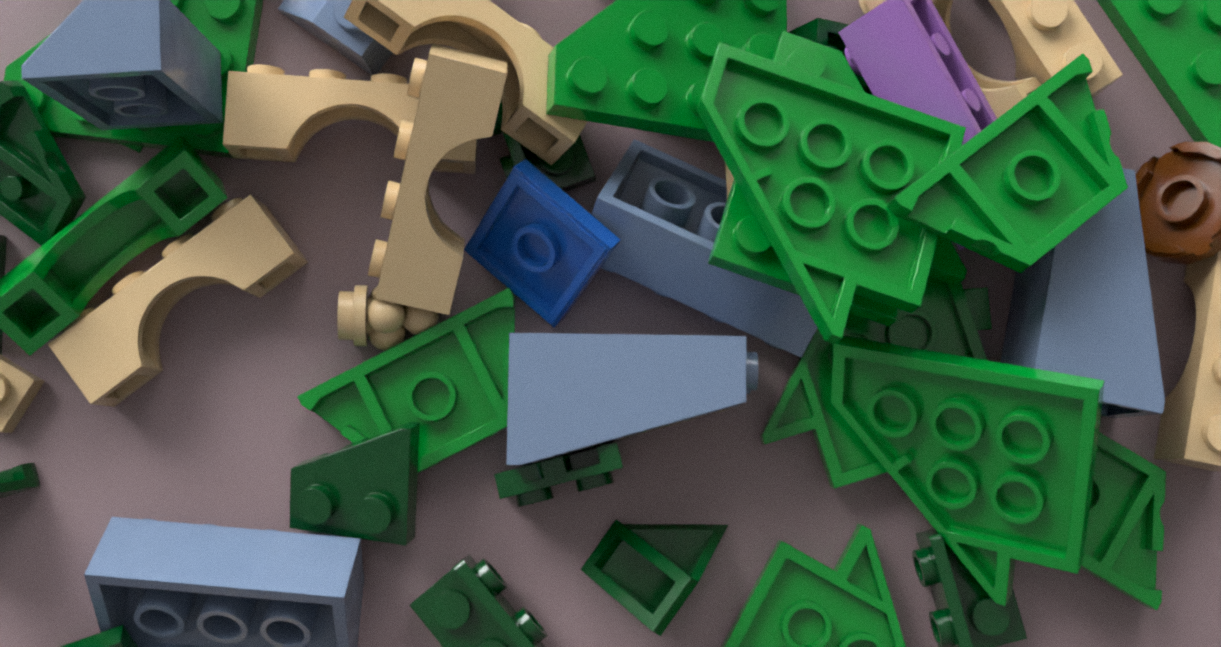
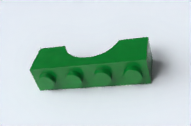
M179 136L0 279V329L29 356L77 319L96 292L123 266L152 245L170 237H179L227 199L222 180L182 136Z

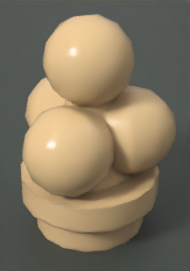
M355 285L354 291H339L337 311L338 339L353 340L354 346H367L369 336L372 345L378 350L386 351L404 341L405 328L410 333L417 335L438 323L439 315L437 312L375 299L378 286L372 289L370 296L368 285Z

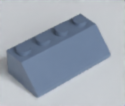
M634 139L598 195L591 213L592 216L621 239L601 268L644 285L660 296L672 298L705 313L717 322L729 324L753 335L771 347L783 349L798 357H802L817 330V326L799 295L708 264L727 203L726 180Z
M111 517L84 574L100 631L103 632L123 625L138 647L358 646L364 588L360 538L281 532L272 529L258 530L224 527L213 524L201 525L167 522L154 519Z

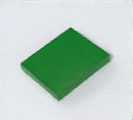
M988 287L963 289L977 331L991 330Z

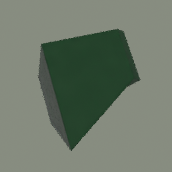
M616 519L580 570L651 631L661 636L698 584L728 525L623 524Z

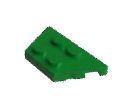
M1082 53L894 197L887 207L894 215L1022 273L1128 188L1120 159L1113 153L1110 146V136L1112 133L1105 110L1095 109L1086 78L1093 72L1090 60Z
M507 288L297 397L302 406L309 411L315 412L339 430L340 434L352 443L387 433L408 422L420 423L418 474L507 429L509 333H515V297L510 288Z
M1099 432L1084 559L1081 569L1143 606L1158 610L1162 602V590L1156 589L1157 551H1163L1164 525L1160 519V509L1165 502L1166 471Z

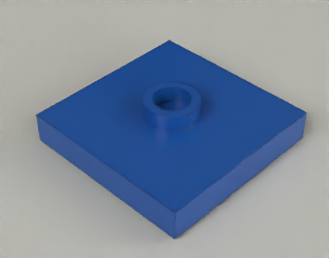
M524 159L512 169L465 246L464 251L555 328L570 312L621 239L527 159Z

